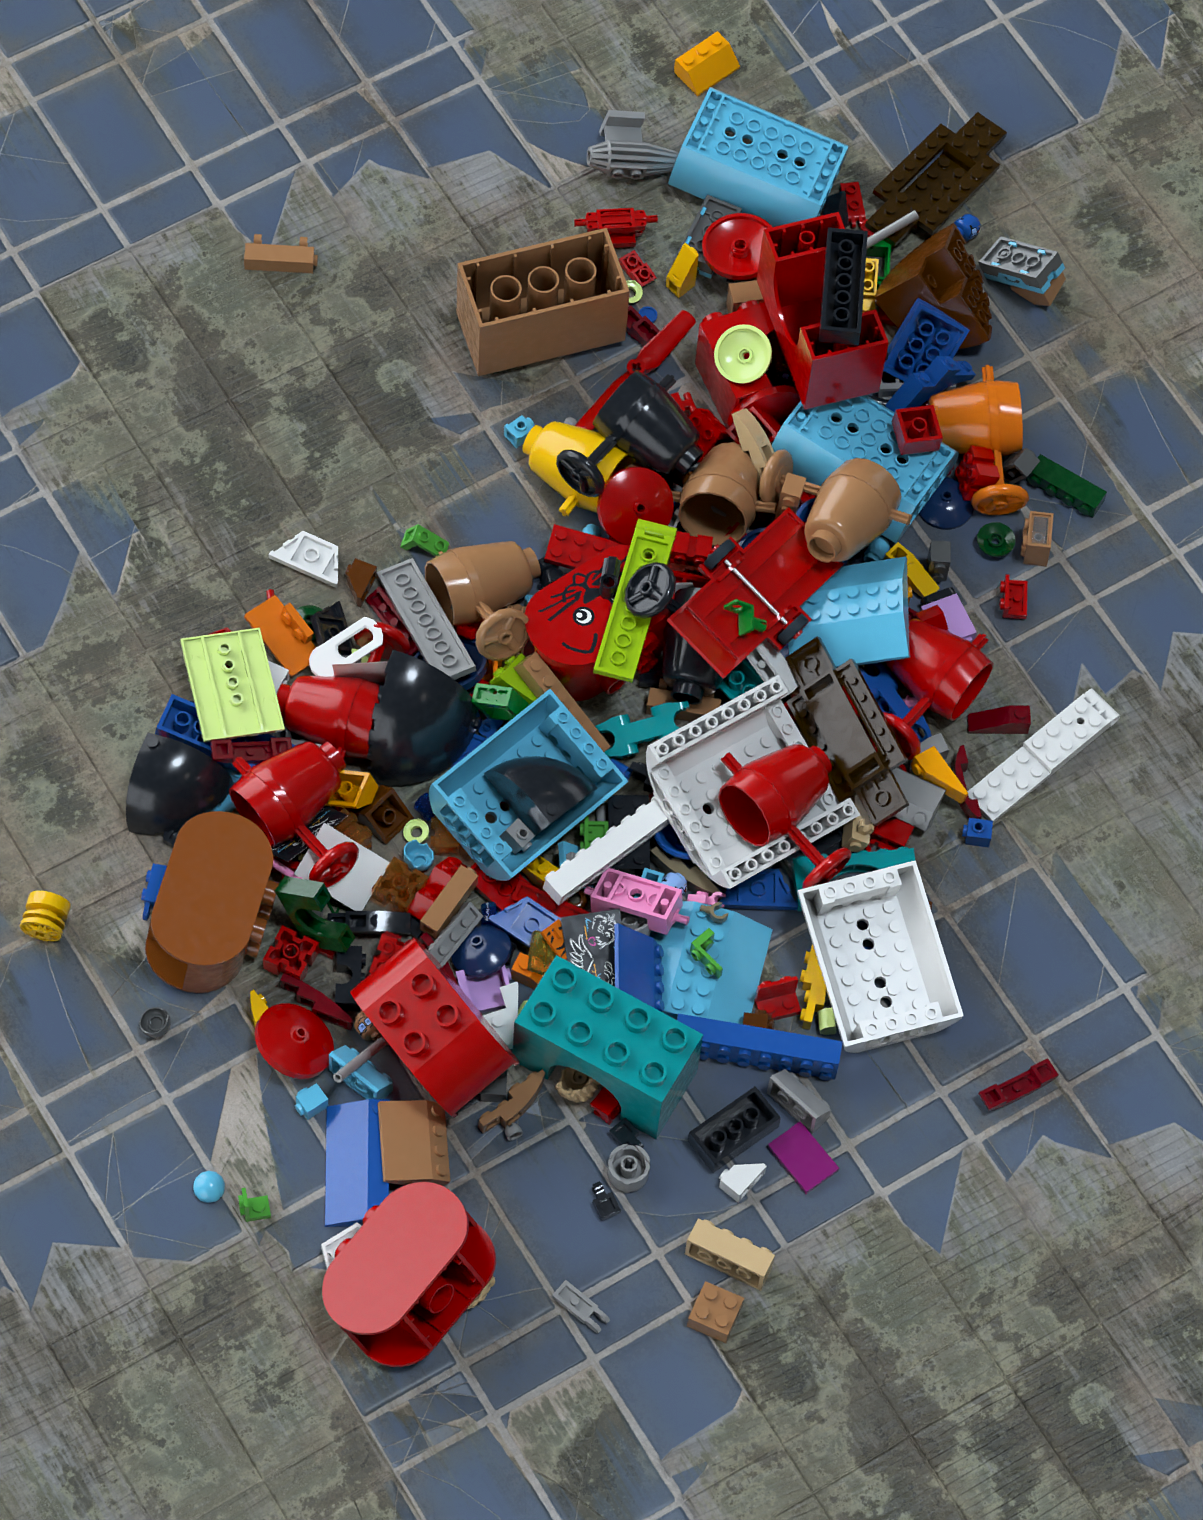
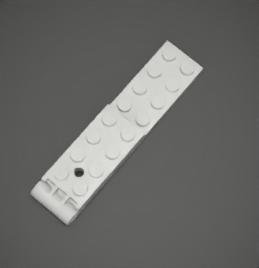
M1092 688L1089 689L1027 739L1019 750L967 791L969 800L977 799L981 814L987 820L994 823L1104 731L1114 725L1119 720L1120 715Z

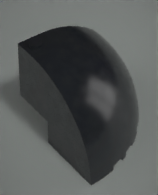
M392 650L384 671L386 674L384 686L380 685L378 690L379 704L375 703L373 710L374 729H370L368 744L370 746L367 759L371 760L368 773L371 774L377 784L401 786L422 782L450 767L470 744L476 729H479L481 726L482 718H480L478 708L471 702V695L457 681L418 658Z

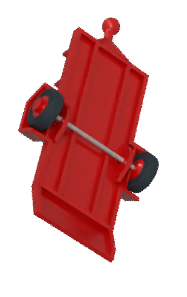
M789 507L744 549L732 537H729L720 546L717 544L709 552L711 555L697 568L710 581L666 620L722 678H725L766 638L777 652L792 639L796 640L803 633L802 629L812 620L800 606L844 565L842 561L822 562L812 556L808 550L804 534L806 522L802 521ZM735 599L754 605V617L767 621L765 631L759 632L754 629L746 635L740 636L738 614L725 610L724 605ZM735 605V606H732V607H734V608H740V607H742V606H740V605Z

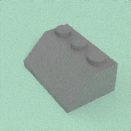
M895 768L892 770V773L903 791L909 806L895 814L894 817L927 831L932 826L946 790L906 771Z
M784 1069L770 1077L767 1094L798 1122L801 1121L809 1132L813 1134L830 1117L831 1109L828 1103L824 1100H819L815 1096L814 1091L800 1083L799 1078L794 1073H789Z

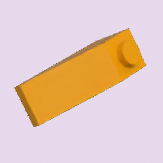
M935 746L914 757L911 768L916 776L945 789V795L959 803L965 801L968 795L967 790Z

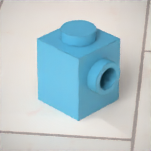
M317 1083L310 1088H303L297 1093L295 1108L307 1120L329 1106L328 1098Z

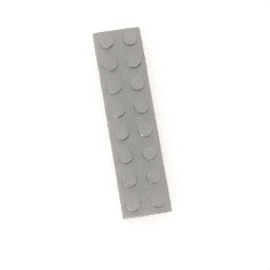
M411 558L376 572L377 578L426 663L441 670L454 680L475 672V664L414 559Z

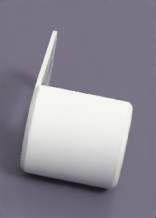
M363 617L312 651L309 658L311 671L315 676H334L332 664L357 662L383 645L381 628L374 627V624L377 623L373 619ZM365 628L372 632L373 640L346 658L339 654L338 646Z

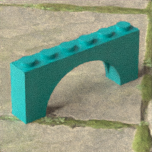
M899 847L896 850L879 849L874 852L862 850L852 853L848 863L830 881L848 873H868L915 861L914 848ZM821 854L824 858L828 857L827 854ZM799 856L792 861L795 896L798 903L797 911H803L797 891L803 889L802 885L805 878L816 867L807 856Z

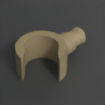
M717 902L712 906L701 905L700 911L710 914L711 920L715 923L725 922L729 914L726 913L723 916L715 915L714 911L721 908L722 902Z

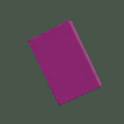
M801 1121L767 1145V1148L806 1194L839 1171L836 1163Z

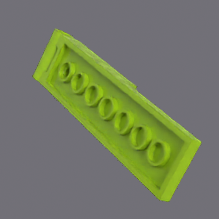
M638 519L593 673L633 683L652 617L645 619L635 617L627 610L625 589L629 579L644 565L659 562L668 566L677 528Z

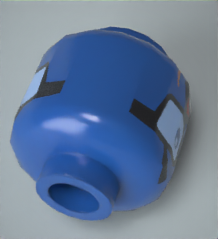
M963 215L954 222L966 242L980 233V221L973 215Z

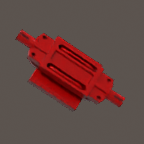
M634 208L597 209L596 212L587 213L585 219H574V227L586 226L587 232L607 228L614 248L636 247L635 237L642 235L646 224L658 223V215L646 216L644 210H634Z

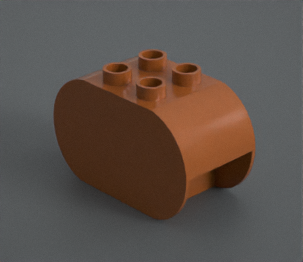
M207 812L188 820L181 827L177 835L152 910L145 944L146 958L151 969L161 980L176 989L191 993L215 991L227 985L237 976L246 955L257 958L267 921L276 898L275 889L279 883L269 880L273 867L271 845L264 832L249 819L230 812Z

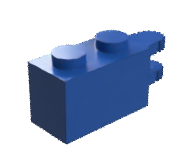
M153 863L152 869L147 871L146 882H148L147 889L143 888L141 897L145 904L143 920H148L150 909L154 907L167 868L166 865Z

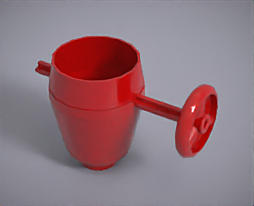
M919 619L909 620L910 658L884 661V663L919 702L903 719L894 714L883 712L908 760L914 759L921 752V743L911 727L927 709L954 721L967 710L984 687L994 664L981 651L989 641L985 634H979L971 643L964 638Z
M382 622L374 624V627L381 628L383 645L369 653L370 656L367 663L380 662L381 658L389 660L392 650L409 654L411 645L408 638L400 630ZM366 628L353 636L356 644L361 648L373 640L372 632ZM299 676L292 685L282 684L277 692V699L281 715L284 717V725L288 730L313 743L322 745L325 742H329L336 748L343 759L344 757L367 759L370 746L368 744L370 729H374L373 710L375 703L379 704V684L360 677Z
M304 742L252 767L242 757H237L232 765L242 776L229 789V795L239 814L255 823L264 832L271 848H275L293 837L299 836L319 858L309 874V880L323 882L329 888L343 879L358 860L359 848L354 842H343L327 850L307 828L341 787L342 780L339 773L346 768V763L336 748L329 742H325L320 747L313 742Z
M793 744L751 761L743 767L730 752L721 758V761L733 773V776L720 788L718 796L720 807L726 820L738 835L754 846L763 847L787 834L816 866L805 878L802 885L803 889L827 883L843 869L851 858L852 852L850 849L842 847L824 858L796 827L828 789V774L832 770V765L822 749L817 746L808 748L801 744Z

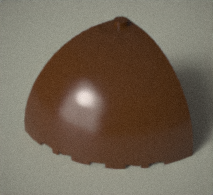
M955 223L937 232L904 257L885 277L875 295L877 306L883 309L888 318L898 328H900L916 299L920 298L970 330L959 348L980 345L991 338L992 326L989 325V320L992 319V314L988 307L990 306L988 294L986 292L983 293L982 284L984 281L980 270H975L974 257L972 254L967 253L964 246L966 241Z

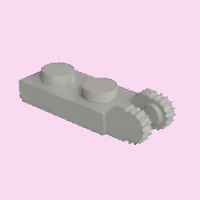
M567 1280L552 1295L556 1302L583 1324L586 1323L596 1333H599L601 1328L590 1318L593 1314L605 1324L610 1321L609 1317L598 1308V1305Z

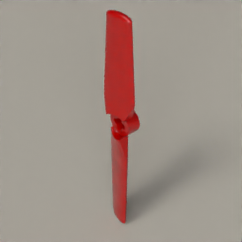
M685 310L680 311L639 351L637 358L628 362L627 372L613 381L575 426L592 431L595 428L593 421L596 415L616 389L635 372L633 368H640V372L643 374H647L657 368L695 325L696 320L692 314Z

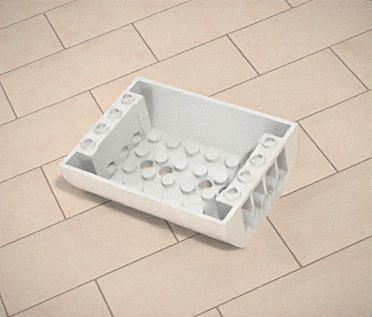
M916 860L797 891L845 1051L859 1053L936 1033L956 1023L964 1016ZM857 922H866L868 926L867 929H858ZM870 940L873 943V948L870 950L865 949L862 944L863 941ZM880 978L884 980L885 987L877 988L874 984L875 979ZM888 998L891 1001V1006L888 1008L883 1007L880 1004V1000Z

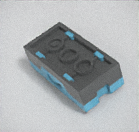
M707 195L677 252V256L684 243L695 248L699 255L697 266L699 274L711 279L714 271L706 264L702 252L704 234L713 222L729 214L741 213L742 208Z
M1001 236L979 261V265L987 279L1044 294L1051 286L1050 281L1057 278L1065 269L1057 251Z

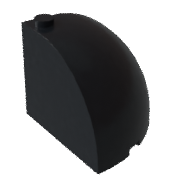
M148 732L137 755L129 781L126 799L128 830L131 833L155 835V833L169 832L171 830H174V832L180 831L181 827L191 818L199 814L211 812L218 804H221L229 794V789L234 785V782L220 764L213 761L211 757L177 740Z
M526 756L504 761L484 773L516 816L535 836L598 789L592 780L575 767L548 757Z

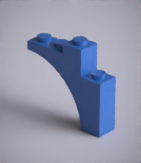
M937 356L924 372L912 373L885 406L893 412L896 409L919 407L930 396L956 383L972 380L976 374L972 370V366L966 361H954L949 356Z

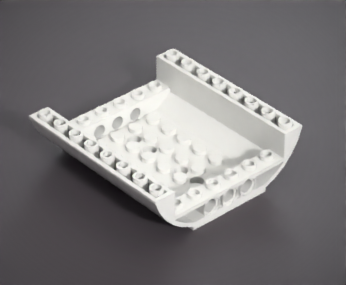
M779 675L647 747V771L656 800L692 862L696 863L711 880L725 888L731 889L800 850L787 834L763 847L754 846L745 841L726 820L718 797L720 788L733 776V773L721 761L725 754L730 752L743 767L751 761L793 744H801L808 747L780 699L788 693V690ZM829 784L824 795L796 827L812 843L860 816V813L851 798L840 803ZM704 804L710 806L711 814H706L703 811Z

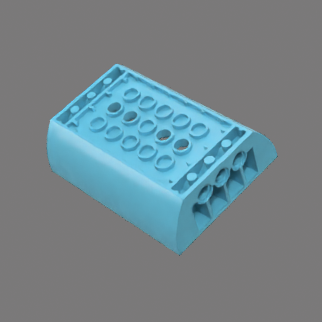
M710 87L682 144L668 184L704 200L707 195L742 208L741 213L756 215L766 220L772 227L819 217L847 156L849 146ZM731 131L734 133V136L729 137L725 132ZM748 138L752 143L746 144L742 139ZM783 153L787 158L781 159L777 154ZM795 161L803 162L804 166H797Z
M867 395L804 410L803 404L800 401L776 435L772 443L774 452L782 449L787 450L792 455L793 474L805 477L806 482L819 486L846 460L854 458L869 459L884 467L892 474L900 488L902 497L898 511L912 515L909 525L892 520L890 526L882 533L883 536L897 543L956 464L959 453L942 442L938 451L901 455L891 422L895 412ZM836 416L841 421L834 422L832 421L831 417ZM854 427L857 432L852 433L847 428ZM881 448H888L890 453H883ZM897 458H904L907 463L901 464L897 461Z
M549 689L433 782L429 789V800L433 813L485 875L496 880L507 881L629 781L554 692ZM526 756L548 757L575 767L592 780L598 789L530 840L532 845L525 852L520 850L515 855L507 842H503L499 837L518 817L510 807L509 811H503L500 808V802H505V800L484 774L494 766L514 758ZM485 815H493L495 818V822L488 823L485 819Z

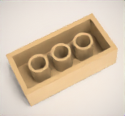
M699 1218L687 1239L685 1255L760 1291L772 1270L775 1255L765 1247L759 1248L753 1245L749 1239H740L734 1236L730 1230L719 1229L711 1221Z

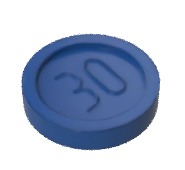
M646 306L639 310V314L642 317L646 316L652 323L657 320V311L653 307Z

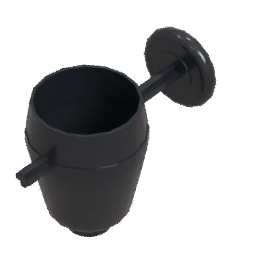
M635 371L616 389L593 421L594 427L606 439L589 457L569 449L563 450L557 455L556 465L558 471L571 488L587 497H598L604 492L605 481L596 465L614 446L628 453V456L666 475L671 474L676 469L685 476L695 466L704 453L696 445L700 439V432L668 392L676 383L674 376L667 374L660 383H657L640 371Z
M653 562L638 569L629 579L625 589V604L627 610L635 617L644 619L653 617L665 608L671 612L670 617L701 588L688 587L675 592L676 578L673 570L664 563ZM668 622L666 623L663 633V680L672 688L671 697L679 702L688 701L691 705L701 704L703 696L715 693L724 678Z

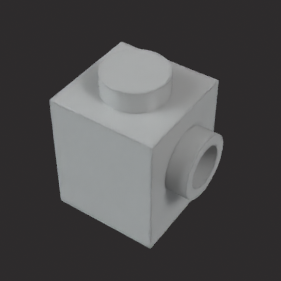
M518 818L499 837L503 842H507L512 848V852L516 855L520 850L525 852L532 845L530 840L535 835Z

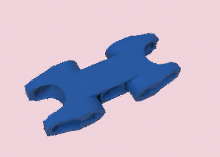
M881 662L868 664L866 666L867 673L859 668L882 712L894 714L903 719L913 707L908 708L896 692L898 683L895 677ZM873 666L877 667L878 675L874 672ZM922 715L911 727L917 734L920 743L931 737L930 728ZM918 728L924 731V737L921 736Z

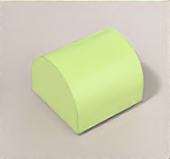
M832 1007L819 1010L817 1015L820 1033L823 1035L835 1034L836 1025Z

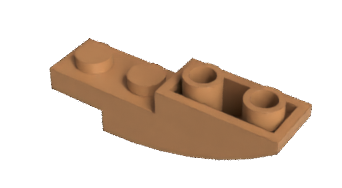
M543 1069L538 1073L536 1071L531 1073L521 1084L518 1082L511 1086L508 1091L509 1101H502L492 1112L487 1111L480 1116L478 1128L483 1134L499 1123L505 1129L507 1125H512L529 1109L542 1088L545 1078Z

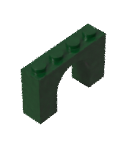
M284 876L275 889V893L302 939L306 936L319 942L320 949L346 953L355 939L348 924L323 919L312 911L322 912L332 897L323 882Z

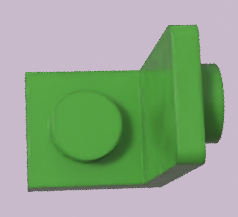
M417 524L406 530L400 547L407 551L412 547L419 546L432 555L438 556L440 551L443 553L447 552L449 542Z
M708 928L691 943L690 953L696 961H701L705 965V969L710 975H715L719 979L722 976L723 968L706 952L714 944L715 935Z
M241 1188L242 1195H238L240 1215H245L246 1222L271 1218L268 1195L247 1199L246 1188Z

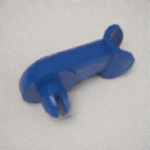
M486 718L482 721L479 732L484 737H487V735L492 736L504 721Z

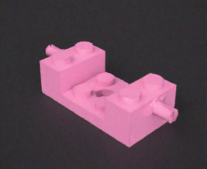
M612 868L603 872L595 888L586 886L584 894L590 895L591 912L620 909V911L646 918L649 930L665 935L668 934L675 922L688 925L690 920L689 916L679 914L683 906L681 889ZM640 894L641 896L634 898L631 895Z

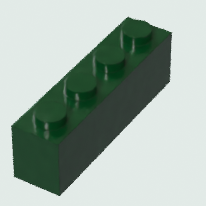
M1040 454L1038 456L1040 462L1027 476L1026 481L1032 486L1046 491L1048 495L1062 500L1064 504L1076 508L1083 515L1093 518L1105 501L1107 491Z

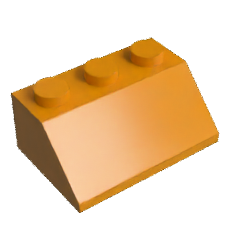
M717 31L675 59L674 73L697 96H700L710 87H713L740 69V65L730 43Z
M342 770L339 773L342 780L341 787L326 806L361 808L372 803L379 786L370 773Z

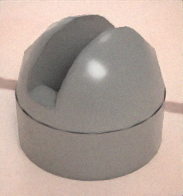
M512 1123L511 1127L506 1126L505 1135L509 1141L521 1137L523 1131L518 1124Z

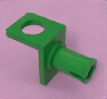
M738 599L724 605L725 610L738 614L740 636H744L754 629L759 632L765 631L767 621L754 617V605ZM740 605V606H742V607H740V608H734V607H732V606Z

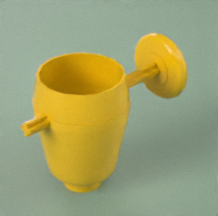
M553 421L544 428L535 425L525 438L522 451L529 455L530 469L566 499L559 508V512L563 516H569L575 506L597 513L598 497H587L571 488L560 475L556 460L557 455L566 449L575 450L589 457L606 438L599 432ZM614 446L596 466L606 482L614 473L627 468L631 463H636V460L628 456V453Z

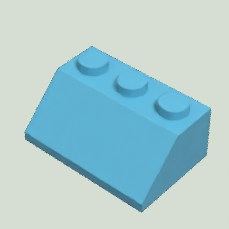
M346 1045L332 1051L329 1054V1071L335 1074L360 1053ZM369 1060L343 1080L344 1083L364 1099H385L393 1091L392 1079L386 1073L381 1074L376 1070V1066Z

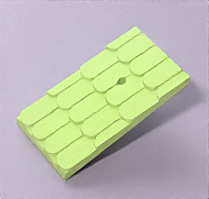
M260 628L180 639L204 742L277 733L285 730Z

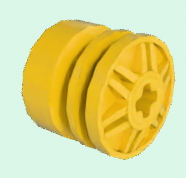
M31 892L26 903L27 911L22 916L20 929L30 937L39 940H60L63 935L62 930L65 928L64 921L68 918L71 908L70 902L52 892Z

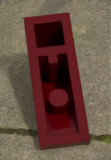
M1009 705L967 715L968 734H1028L1031 725L1030 706Z

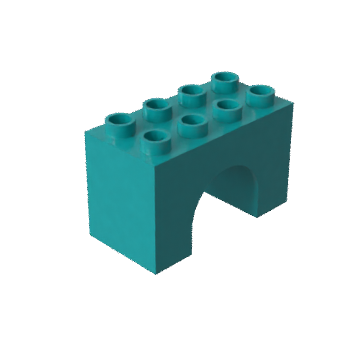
M556 955L514 1022L512 1053L519 1061V1065L530 1071L538 1073L543 1069L545 1079L547 1080L557 1065L566 1066L588 1075L603 1085L618 1100L621 1106L620 1120L626 1118L636 1129L657 1139L697 1073L703 1034Z

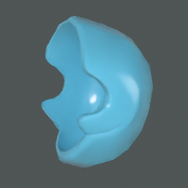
M417 840L407 842L403 849V860L408 868L414 871H425L434 862V852L427 843L420 844Z
M214 1171L201 1172L195 1178L193 1184L194 1194L200 1201L206 1203L216 1202L223 1196L225 1191V1182L222 1176Z

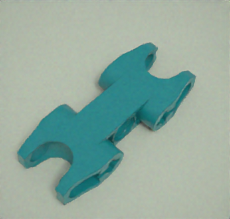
M688 701L667 702L650 708L652 717L632 723L629 714L612 717L596 725L595 727L600 734L609 733L615 738L613 747L604 753L609 759L631 757L639 754L637 744L655 739L659 740L678 730L679 727L674 723V718L678 713L689 709Z

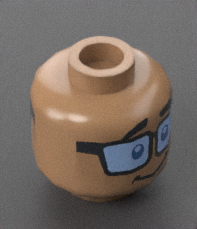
M363 1011L355 1017L354 1028L364 1040L369 1041L373 1039L375 1041L382 1036Z

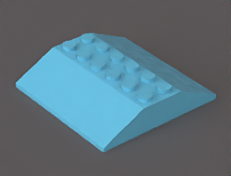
M907 557L842 566L800 606L812 620L802 629L803 633L796 640L792 639L788 643L790 655L815 637H820L836 668L849 659H854L858 666L910 658Z
M683 901L679 914L690 917L688 925L675 922L667 935L652 930L649 937L654 938L662 946L664 956L661 958L664 968V974L662 975V983L664 985L662 1000L665 1009L662 1012L676 1020L678 1014L743 1024L744 1012L752 1013L757 986L761 978L773 929L735 911L723 908L715 910L714 913L717 916L729 913L727 920L723 923H715L711 920L710 914L700 911L701 905L707 906V904ZM708 928L715 935L714 944L706 952L723 968L722 976L719 979L715 975H710L705 969V965L701 961H696L690 953L691 943Z

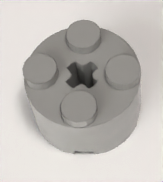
M623 1144L616 1147L611 1152L608 1160L607 1176L610 1183L623 1193L637 1191L646 1184L650 1171V1158L647 1152L637 1145Z

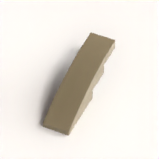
M657 846L650 851V860L663 873L673 872L683 875L687 881V889L694 894L697 891L709 893L708 896H712L715 892H721L696 865L689 870L679 858L674 857L669 860Z

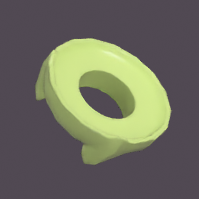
M627 280L628 288L635 292L634 297H629V304L637 303L643 295L642 287L635 280Z
M419 818L410 820L404 826V838L408 842L417 840L419 843H423L429 839V827L425 821ZM413 829H422L421 836L413 837L411 835Z

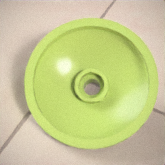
M737 325L729 328L720 336L715 346L714 359L719 372L726 379L735 383H750L759 379L767 371L772 359V347L768 337L760 329L751 325ZM746 353H749L748 359H744Z

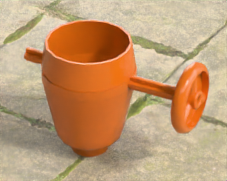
M986 365L982 367L983 381L934 394L929 397L928 405H934L944 444L959 454L967 453L971 445L993 450L995 457L993 464L998 467L1000 479L996 485H990L975 492L971 498V504L980 513L1004 515L1022 509L1029 501V495L1024 488L1013 484H1004L1002 456L1014 454L1022 450L1021 397L1017 382L994 381L993 366Z

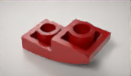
M635 250L619 258V263L624 271L641 287L657 279L647 262L644 264Z

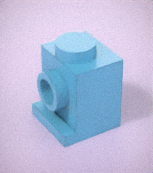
M521 415L509 425L506 424L504 426V436L518 448L524 443L527 434L535 424L531 418H525Z

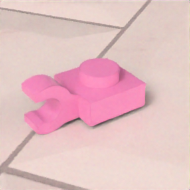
M697 891L696 895L688 894L687 901L712 906L718 902L720 897H726V894L715 892L712 896H708L709 893Z

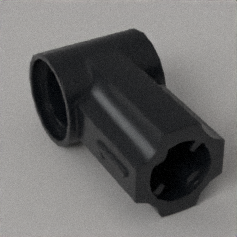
M609 556L604 558L599 594L605 599L614 598L617 592L621 560L617 559V557Z

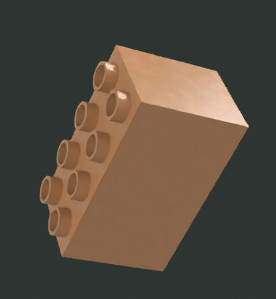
M607 228L458 263L456 313L478 376L625 341L630 291Z

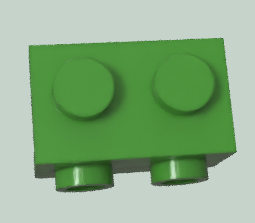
M588 816L584 818V823H580V835H584V842H580V850L583 848L586 850L596 838H602L606 835L605 833L609 830L608 821H588Z

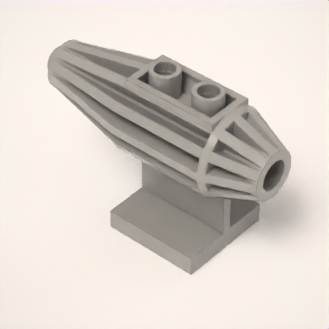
M608 110L599 129L600 136H605V141L588 147L587 165L606 174V177L637 180L643 179L644 176L672 172L679 152L642 142L641 127L645 120V112Z

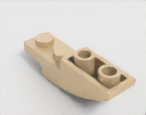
M745 408L733 413L732 417L742 451H749L760 484L763 469L770 456L775 452L759 422Z

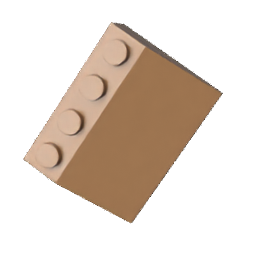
M429 1100L378 1102L383 1182L400 1185L417 1182H431L442 1186L450 1182L445 1110L438 1102Z

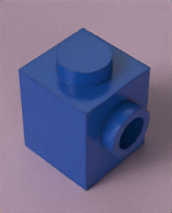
M969 818L967 825H963L962 837H965V844L989 847L993 821Z

